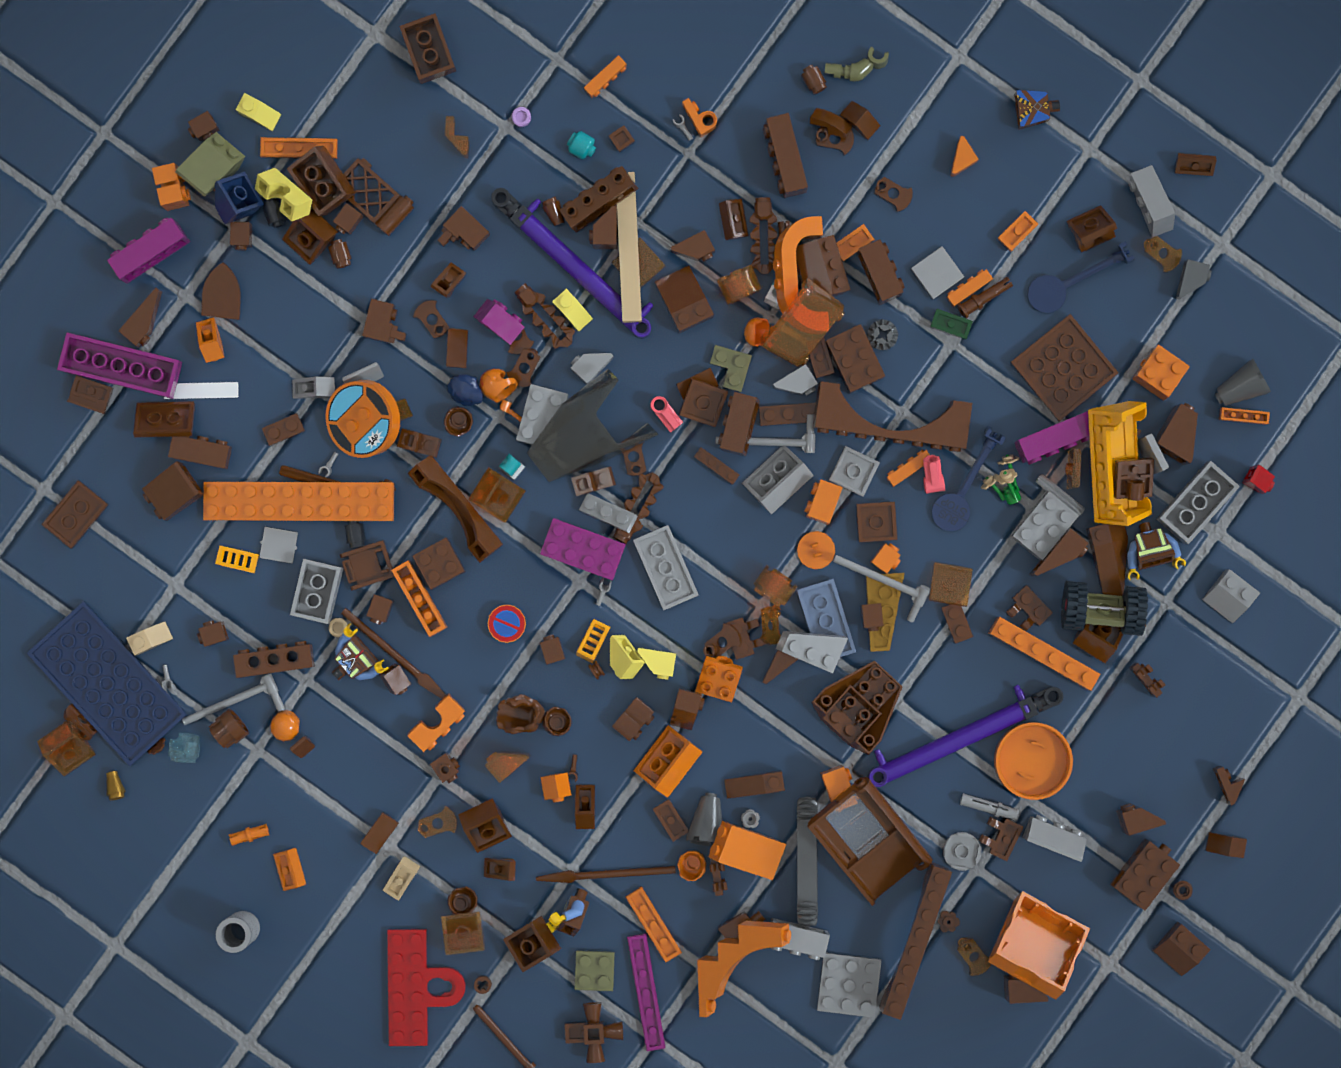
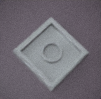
M943 246L911 268L932 299H935L964 278V275Z
M1153 434L1137 440L1138 449L1142 457L1154 459L1153 475L1169 468Z
M845 446L829 481L864 497L880 462Z

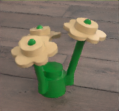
M1013 454L1003 456L1002 461L997 463L1001 465L1007 464L1009 469L1001 471L1000 475L987 476L983 480L984 484L981 486V489L986 490L991 486L1000 496L1001 501L1006 500L1008 505L1020 501V489L1015 478L1017 473L1012 467V463L1019 460V457H1014ZM996 481L1001 485L1007 483L1008 486L1003 488V493L995 485Z

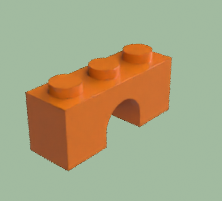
M449 693L435 706V709L442 718L437 726H427L421 720L407 734L423 752L426 749L430 751L437 744L435 740L440 736L444 737L451 730L449 727L454 722L456 724L459 723L465 716L463 714L465 709Z

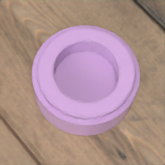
M524 107L516 108L512 113L513 123L518 127L527 126L531 121L529 110Z

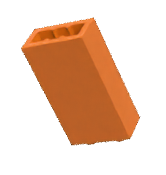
M722 821L708 857L719 863L773 880L786 844L777 839Z

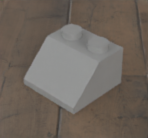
M1226 569L1202 600L1228 621L1234 623L1251 606L1260 592L1233 571Z

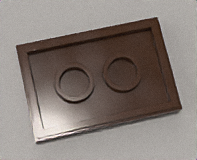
M194 401L137 403L133 431L134 437L192 436L195 411Z
M78 480L42 525L69 548L73 549L109 504Z

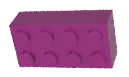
M165 218L158 223L159 226L152 230L150 228L143 232V237L128 242L126 244L127 247L123 250L114 251L110 255L111 258L107 261L118 278L128 284L190 243L191 241L178 222L173 218Z
M1088 411L1015 441L1014 444L1022 463L1028 462L1029 465L1042 460L1041 456L1044 454L1047 458L1059 453V448L1061 447L1066 450L1078 445L1076 442L1078 440H1081L1082 443L1090 440Z
M553 518L540 555L613 581L626 544Z

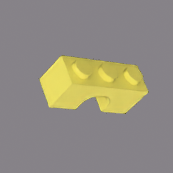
M273 168L257 174L255 190L266 200L271 198L282 199L279 211L289 220L295 221L310 214L312 199L280 171Z

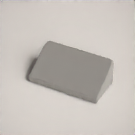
M375 362L343 377L342 380L344 384L357 380L377 381L383 378L384 374L379 364Z

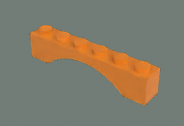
M1001 617L996 618L988 632L993 637L1034 658L1086 690L1092 691L1101 675Z

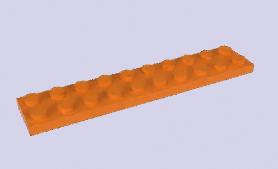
M204 482L203 520L394 521V483Z

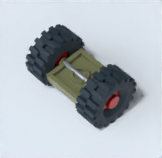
M1066 581L1061 605L1062 629L1082 631L1085 624L1117 626L1121 628L1122 634L1142 636L1144 634L1148 614V592L1146 588L1126 586L1122 596L1088 593V586L1085 582Z

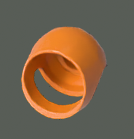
M493 368L483 373L479 386L485 397L494 402H500L515 391L518 383L515 378L503 379L505 371Z

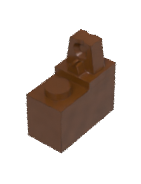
M461 206L443 224L444 227L441 230L443 235L437 241L444 247L450 240L455 242L461 238L462 241L460 243L468 250L472 248L475 251L489 237L490 233Z
M371 299L362 336L388 344L394 343L395 339L405 341L407 334L397 331L398 326L391 323L392 320L395 321L397 316L395 305Z

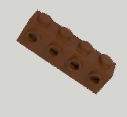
M623 166L616 167L611 170L608 176L597 180L590 189L580 192L573 201L566 202L563 208L560 209V212L569 226L577 233L639 188Z

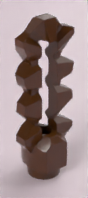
M769 197L755 198L754 213L749 219L750 223L756 225L750 233L751 239L756 241L750 249V252L756 255L751 268L757 269L761 274H768L773 269L774 256L772 254H774L776 246L772 240L777 238V232L771 225L777 222V217L772 212L771 199ZM759 220H767L769 264L764 265L760 264Z
M526 283L515 291L517 299L522 303L523 313L525 315L533 313V325L536 327L542 325V334L544 338L552 337L554 349L558 347L568 348L572 344V336L575 330L563 326L565 318L554 315L556 309L553 305L543 304L546 296L534 292ZM537 302L567 335L561 341L531 308Z
M653 472L647 475H639V487H632L631 490L633 499H627L624 503L625 510L631 511L646 481L654 485L630 533L616 528L613 538L621 543L627 544L633 533L642 529L643 525L639 520L649 516L650 511L647 506L655 504L657 500L654 494L661 491L664 487L660 483L658 475Z

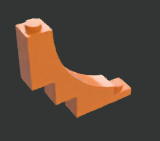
M744 921L738 925L739 939L725 938L718 942V956L705 955L697 960L699 1017H708L715 1013L716 1001L714 999L724 994L731 973L748 954L764 948L783 947L790 943L791 931L789 930L788 923Z

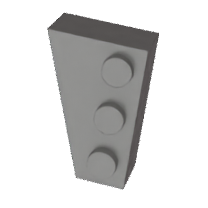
M783 631L776 649L833 673L848 638L842 635Z

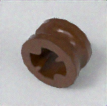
M594 661L593 665H588L597 680L599 676L605 675L597 661Z
M479 976L474 982V988L479 994L489 992L492 986V982L487 976ZM478 981H487L486 986L488 988L479 989L478 986L480 984H478Z

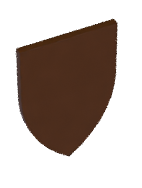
M222 262L212 270L204 283L201 316L239 320L241 304L240 286L232 270Z

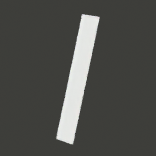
M238 382L177 383L173 399L238 397Z

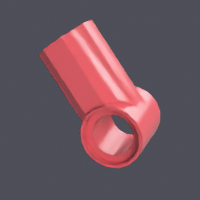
M657 396L651 401V410L670 433L683 423L664 397ZM656 400L664 402L663 410L658 411L654 408Z
M928 455L923 459L925 493L945 491L940 457Z

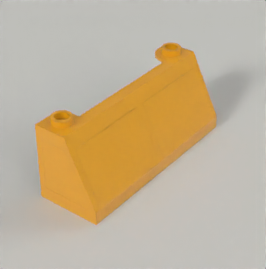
M1127 401L1088 410L1095 523L1129 526L1152 515V505L1148 497H1144L1140 501L1114 498L1115 460L1138 458L1136 421H1141L1146 417V402Z

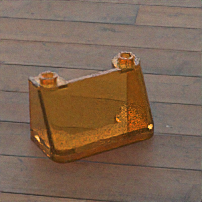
M808 278L801 285L803 288L800 293L796 294L795 300L777 323L770 327V332L766 330L760 337L763 348L797 367L800 365L804 366L809 360L808 355L835 321L839 322L845 314L843 312L844 305Z

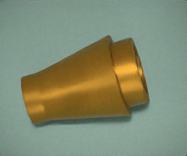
M118 772L106 773L107 796H109V800L113 801L124 798L126 791L118 776Z

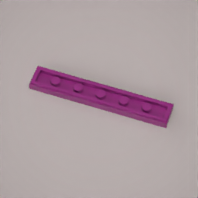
M646 933L627 936L646 1051L664 1049L666 1046Z

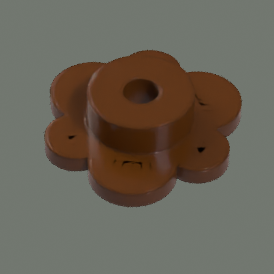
M161 738L147 753L155 755L162 751L166 739Z
M943 911L940 915L941 918L937 920L942 932H954L955 927L960 924V920L954 912Z

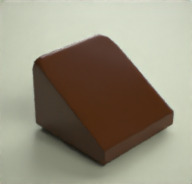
M303 736L290 747V750L299 758H303L315 748V745L307 736Z

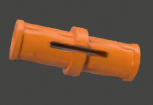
M263 824L253 828L247 827L243 831L229 834L231 845L234 846L247 841L250 843L254 839L269 836L270 834L267 824Z

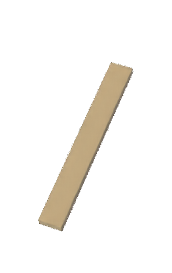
M628 172L635 182V172ZM633 192L617 204L623 323L642 322L636 192Z

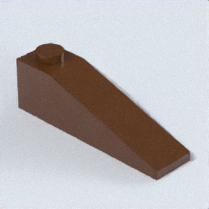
M1103 524L1086 528L1102 594L1122 596L1124 594L1128 546L1126 527Z

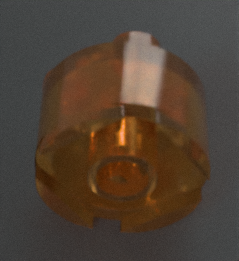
M752 265L731 272L730 275L717 279L720 290L728 305L762 289Z
M766 565L753 583L756 586L754 591L761 596L765 594L771 598L770 602L777 607H780L781 604L785 606L798 585L792 586L790 584L792 582L791 579L775 568L773 571H770V566Z

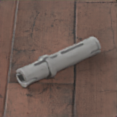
M965 793L962 794L960 800L961 806L991 813L995 817H1005L1016 821L1019 809L1002 805L1003 803L1001 802L994 803Z

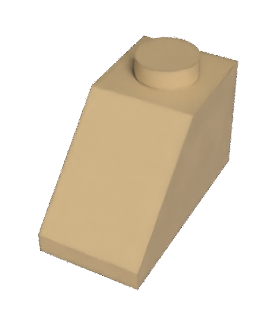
M166 622L154 625L127 637L134 655H140L173 639Z

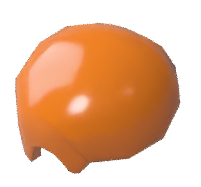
M758 317L751 319L744 329L745 340L749 345L756 347L759 345L763 346L766 343L769 335L768 320Z
M288 710L279 711L271 721V733L277 740L283 742L291 741L299 732L300 720L294 712Z
M695 850L687 851L680 856L677 863L680 877L687 881H696L703 876L706 871V860L700 852Z

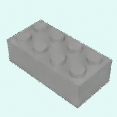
M1208 461L1156 520L1183 544H1189L1240 486L1212 461Z

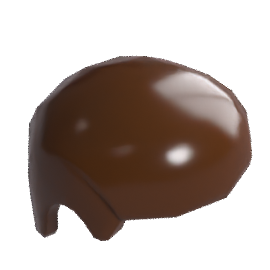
M460 406L449 409L443 420L448 433L457 437L469 432L473 424L472 414L466 408Z
M552 707L545 712L543 727L547 733L553 736H562L569 731L572 724L571 716L564 708Z
M467 886L456 888L448 896V907L457 916H468L477 907V895L474 890Z

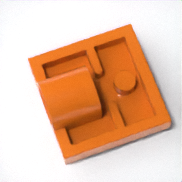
M706 656L695 692L732 703L743 667L733 664V661L726 656H717V658Z

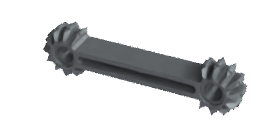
M800 797L797 802V921L799 925L815 926L818 921L817 838L807 826L810 819L818 813L816 798Z

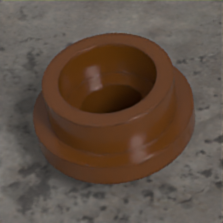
M1178 881L1173 887L1175 897L1180 900H1186L1192 895V886L1187 881ZM1181 887H1185L1186 889L1185 893L1183 894L1179 892V889Z

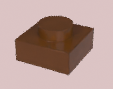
M624 125L608 136L618 152H621L635 142Z

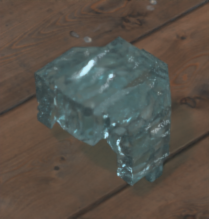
M179 733L177 739H170L168 757H171L170 761L196 763L201 746L200 735Z

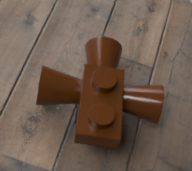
M602 1002L583 1003L587 1022L565 1023L566 1044L584 1042L585 1045H588L586 1063L605 1062L601 1044H604V1038L624 1040L622 1021L605 1026L603 1021H599Z

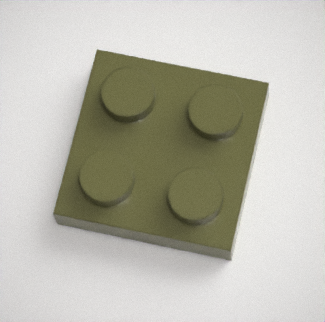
M576 950L575 990L613 991L615 952Z

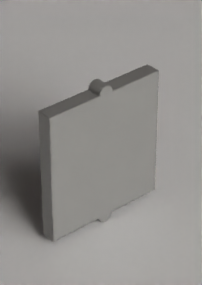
M265 527L263 540L260 541L262 546L259 558L293 564L295 550H297L298 532Z

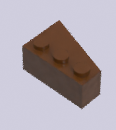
M679 688L670 725L692 730L698 710L702 711L705 699L701 698L702 694Z

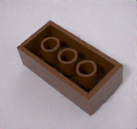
M789 113L766 118V122L763 125V134L765 139H769L767 148L770 158H774L772 165L774 175L779 177L777 183L779 194H783L784 198L806 193L808 184Z

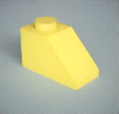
M244 93L236 108L240 115L271 131L274 130L281 117L279 112Z
M567 289L552 301L556 308L578 331H581L593 320Z
M612 635L610 637V666L615 671V675L620 679H633L645 662L625 635Z
M638 648L639 655L653 674H657V678L668 680L669 676L673 677L676 653Z

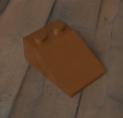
M689 265L655 281L679 333L714 317L712 309Z
M1071 528L1068 529L1047 556L1038 562L1030 572V575L1038 576L1073 559L1081 558L1088 550L1086 547L1088 542Z

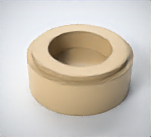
M335 618L329 624V632L335 637H341L348 623L342 618Z

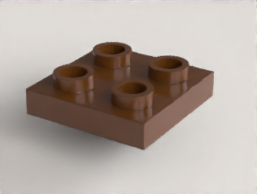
M1154 459L1115 460L1114 498L1140 501L1144 497H1152Z

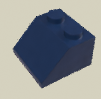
M245 171L215 182V209L224 224L251 216L264 205Z

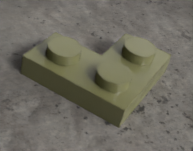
M715 345L710 364L728 369L723 388L742 392L752 355Z

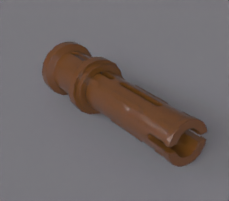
M1006 276L980 294H973L969 300L962 304L958 303L957 308L961 315L967 319L969 314L976 310H981L985 303L1012 288V282L1004 286L1010 279Z

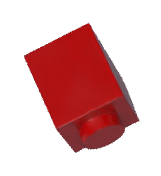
M1258 464L1250 467L1242 484L1261 494H1265L1267 491L1270 492L1275 484L1273 482L1275 476Z

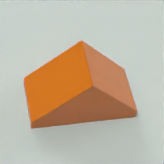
M960 136L958 139L950 175L953 177L979 160L964 136Z

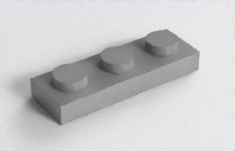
M587 493L579 509L582 513L627 533H630L638 517L630 511Z

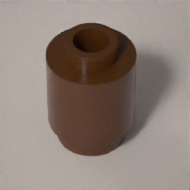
M809 65L803 69L804 73L801 77L809 91H812L814 95L827 88L826 80L818 66L813 67V65Z
M341 239L330 242L331 246L328 249L333 265H336L337 269L351 265L350 260L352 258L347 243L342 242Z

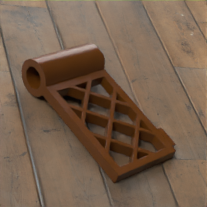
M357 158L344 173V176L348 181H351V186L356 193H365L366 203L355 202V194L348 201L386 235L390 236L414 209L412 206L414 202L407 195L404 197L399 195L370 169L372 165L366 159L360 160ZM358 165L364 168V176L354 177L356 167ZM368 179H376L378 181V189H368ZM354 180H365V190H355ZM390 191L394 196L390 201L382 202V192ZM379 192V202L369 203L368 193ZM379 205V213L372 217L369 214V206Z

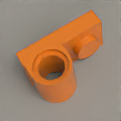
M689 98L682 101L683 108L701 138L715 129L717 117L713 112L705 111L698 115L697 112L700 110L695 101L691 102ZM710 117L713 120V124L706 126L703 124V119Z

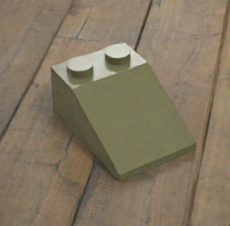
M216 132L207 138L175 172L205 197L215 189L216 181L235 174L246 156Z

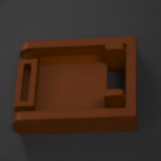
M384 540L340 554L341 558L349 556L348 560L342 561L348 583L357 581L358 584L350 587L351 591L395 577L391 571L393 567ZM383 551L388 569L381 570L376 555L377 552Z

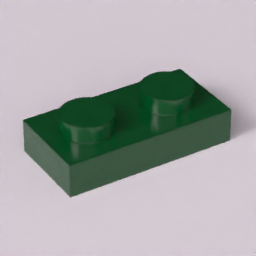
M936 309L930 327L966 340L973 321Z

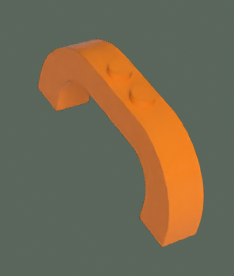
M822 216L806 217L789 225L780 234L774 252L773 269L776 276L774 288L777 292L779 308L785 319L792 326L807 333H824L829 330L828 311H813L801 302L798 293L796 248L801 239H817L823 236Z

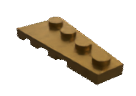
M905 573L882 575L903 583ZM866 576L867 604L881 603L884 625L880 626L878 631H869L870 652L890 651L901 591Z

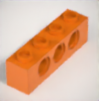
M406 561L392 569L391 571L428 636L432 637L448 628L412 563Z

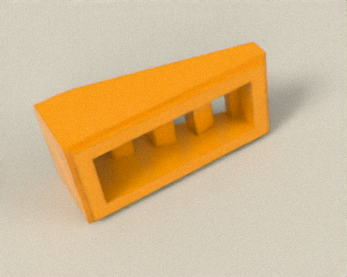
M219 546L215 564L255 573L259 554ZM225 551H228L227 560L223 562ZM233 553H236L234 564H230ZM244 555L242 566H239L240 556ZM248 556L252 557L249 568L246 567Z
M593 619L576 652V656L593 663L610 627ZM596 627L604 632L601 634L594 631L593 628ZM590 634H592V635H594V636L600 638V640L598 641V640L593 639V638H591V637H589V636H590ZM588 641L596 645V648L586 644V642ZM583 648H584V649H586V650H588V651H590V652H593V654L591 655V654H589V653H587V652H584V651H582V650H583Z

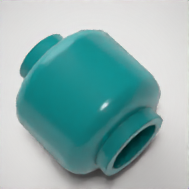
M583 131L574 132L567 142V146H569L568 151L579 159H585L587 156L591 157L596 150L594 146L595 139Z

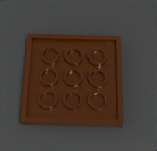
M1071 314L1010 362L1058 422L1118 374V371Z

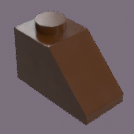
M705 230L670 247L672 253L695 261L702 259L705 262L713 257L712 254L715 253V249Z
M576 785V829H595V785Z

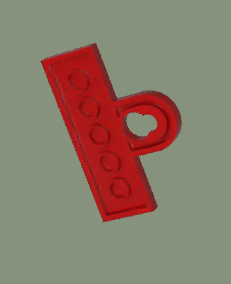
M388 929L389 1046H428V1007H449L458 1003L465 993V979L454 968L427 967V929ZM433 978H441L444 981H449L452 984V989L440 996H434L428 991V982Z

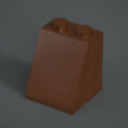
M1187 403L1174 406L1155 438L1161 452L1182 465L1190 464L1193 460L1198 413L1194 411L1195 408Z
M178 461L142 488L145 492L143 494L145 500L149 504L152 502L156 508L154 512L159 519L163 518L165 521H168L204 495V492L186 466Z

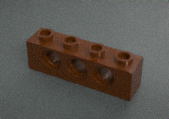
M306 641L295 642L294 647H288L287 644L276 645V649L269 650L268 646L259 647L257 652L251 653L249 649L238 650V654L233 655L236 678L315 667L312 644L307 645ZM291 651H295L298 655L295 662L290 661L288 658ZM273 653L279 658L278 663L275 665L269 661V657ZM254 656L259 659L257 667H253L250 663L251 658Z

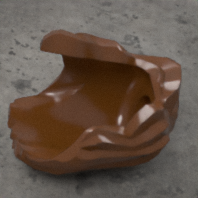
M523 694L516 695L498 704L496 723L498 728L503 729L506 733H531L536 731L539 724L542 723L545 710L537 700Z

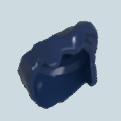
M466 374L453 376L449 384H447V392L456 403H460L463 406H473L481 404L483 401V393L478 386V378L476 376L473 377Z

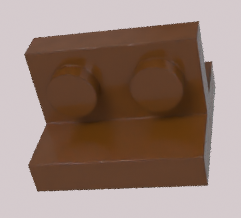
M1101 205L1066 221L1068 228L1075 236L1081 253L1116 237L1114 232L1117 229L1116 222Z

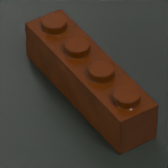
M702 447L694 456L695 459L732 485L740 476Z

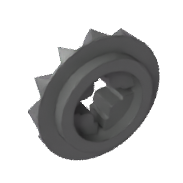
M882 319L875 321L869 327L867 337L874 348L887 350L897 342L898 331L891 321ZM878 328H880V330H882L883 332L890 330V332H888V334L886 335L888 342H886V340H884L883 338H878L876 340V338L880 334Z

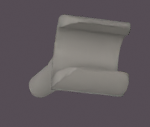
M679 114L682 122L676 123L673 119V123L676 128H680L690 141L693 137L685 126L684 117Z
M334 452L329 462L325 466L320 467L319 474L323 468H326L328 474L325 477L331 475V467L338 453Z
M604 578L600 580V594L596 605H601L605 593L611 588V580L609 585H603Z
M163 665L164 681L161 686L168 692L167 688L171 685L172 690L175 691L176 686L170 680L168 667Z

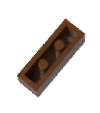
M174 436L171 440L168 457L228 469L232 447L227 446L228 442L216 440V443L208 442L209 438L197 436V439L190 438V436Z

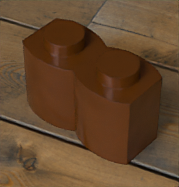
M636 697L612 727L628 741L632 738L636 740L642 733L640 728L644 724L648 726L655 718L652 715L655 711L640 698Z

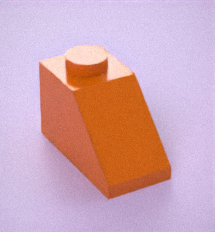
M215 318L196 322L198 344L205 362L208 363L224 358L223 345Z

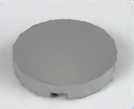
M957 832L945 841L943 856L952 868L966 871L973 868L979 862L981 846L973 835L966 832Z

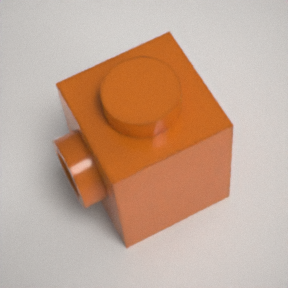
M891 543L889 545L883 544L871 563L887 574L891 568L895 569L901 561L898 559L901 556L897 553L899 549Z
M567 772L541 777L544 800L552 799L553 802L564 801V797L571 795Z

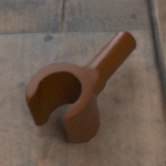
M577 755L572 756V764L568 772V779L570 774L576 776L575 782L578 779V773L576 772Z

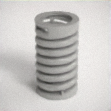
M238 911L232 914L217 927L216 941L218 945L226 952L237 953L242 951L258 937L260 932L259 921L255 915L247 911ZM232 923H237L243 927L245 940L234 937L231 932Z

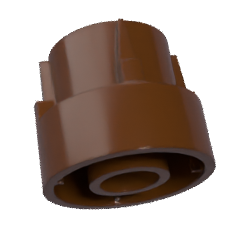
M230 708L223 712L209 726L211 734L223 748H228L234 743L240 742L249 734L245 724Z

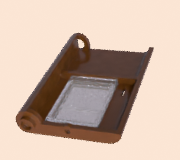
M868 777L858 778L851 787L812 817L807 825L872 906L880 895L912 869L916 868L918 871H922L928 868L933 860Z

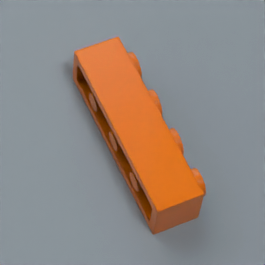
M618 55L584 87V90L591 98L597 97L600 94L599 91L606 89L611 80L614 81L620 72L623 73L627 69V64Z
M982 269L977 273L976 277L972 276L967 279L968 282L966 284L962 283L957 286L958 289L956 291L951 290L947 293L948 296L946 298L954 307L992 281L993 278L987 269Z
M1223 407L1219 411V420L1269 424L1270 412Z
M922 449L917 453L918 456L909 458L907 460L908 463L899 465L895 472L892 470L887 473L888 476L886 478L892 487L923 467V459L930 455L927 450L923 451Z

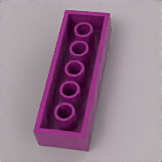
M66 333L57 370L173 399L183 362Z

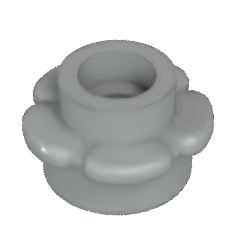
M746 810L741 815L744 827L755 828L759 824L760 816L754 810Z

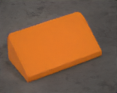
M296 848L273 854L283 891L306 885Z

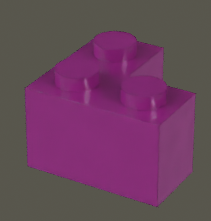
M487 299L473 317L511 345L524 329V326L521 324L522 320L514 313L512 315L506 312L508 308L495 299L493 301Z

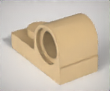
M404 856L382 891L399 901L421 866Z

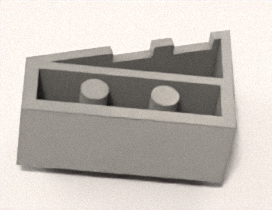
M1151 165L1131 173L1130 181H1128L1129 188L1135 193L1136 202L1142 211L1151 237L1153 238L1173 230L1175 211L1153 166Z

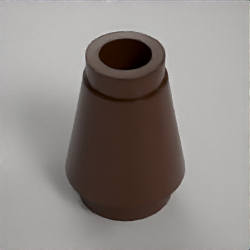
M556 196L542 202V209L554 226L564 222L563 215L560 212V201H557Z

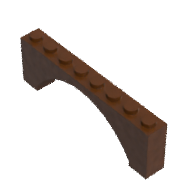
M821 381L818 384L813 428L817 429L818 433L828 434L829 431H836V435L847 436L850 433L855 434V438L866 439L867 436L874 437L875 441L885 442V439H892L895 444H904V441L912 442L911 446L923 447V444L931 445V449L942 450V447H948L949 451L961 452V449L967 448L972 403L953 400L950 401V406L943 414L925 426L905 431L888 430L873 425L857 414L840 391V384Z
M931 863L927 868L923 879L920 900L906 945L879 1005L882 1014L899 1020L902 1018L952 875V871L946 867Z

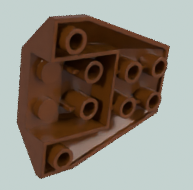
M873 661L825 687L811 703L819 718L845 743L869 755L882 740L903 686L876 661Z

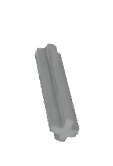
M1041 474L1036 479V483L1047 492L1050 491L1079 516L1084 512L1085 508L1046 476Z

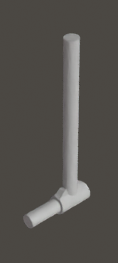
M807 414V431L802 439L750 438L748 444L802 447L804 453H815L814 414ZM716 437V444H718L719 437Z
M838 555L834 558L833 562L911 595L914 604L907 620L914 622L920 607H923L930 592L929 587L921 585L914 589Z
M270 673L261 677L260 685L184 717L182 721L184 725L190 724L263 691L271 695L278 712L285 708L278 694L277 685Z

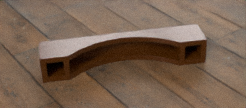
M432 455L416 464L408 472L420 489L438 497L454 512L464 529L468 549L479 563L503 545Z

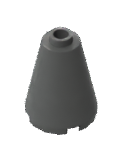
M1252 359L1217 388L1218 393L1215 396L1220 404L1224 402L1226 406L1266 395L1271 390L1254 359Z
M705 793V796H701L686 836L687 842L690 841L692 844L711 846L714 843L717 830L722 823L720 798H717V794Z

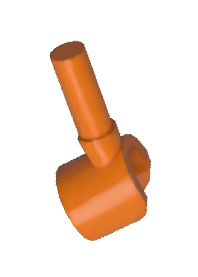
M502 400L500 410L512 415L521 422L522 417L510 409L512 403Z

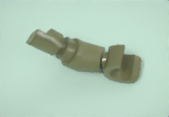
M871 47L868 51V59L864 58L857 63H851V65H846L845 67H842V64L826 63L825 73L834 74V78L844 76V79H850L851 82L861 81L873 68L881 69L886 66L889 52H885L882 59H875L873 57L874 48Z

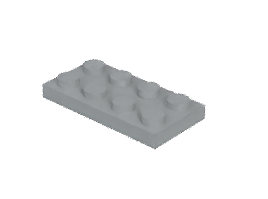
M669 525L633 540L663 610L699 595Z

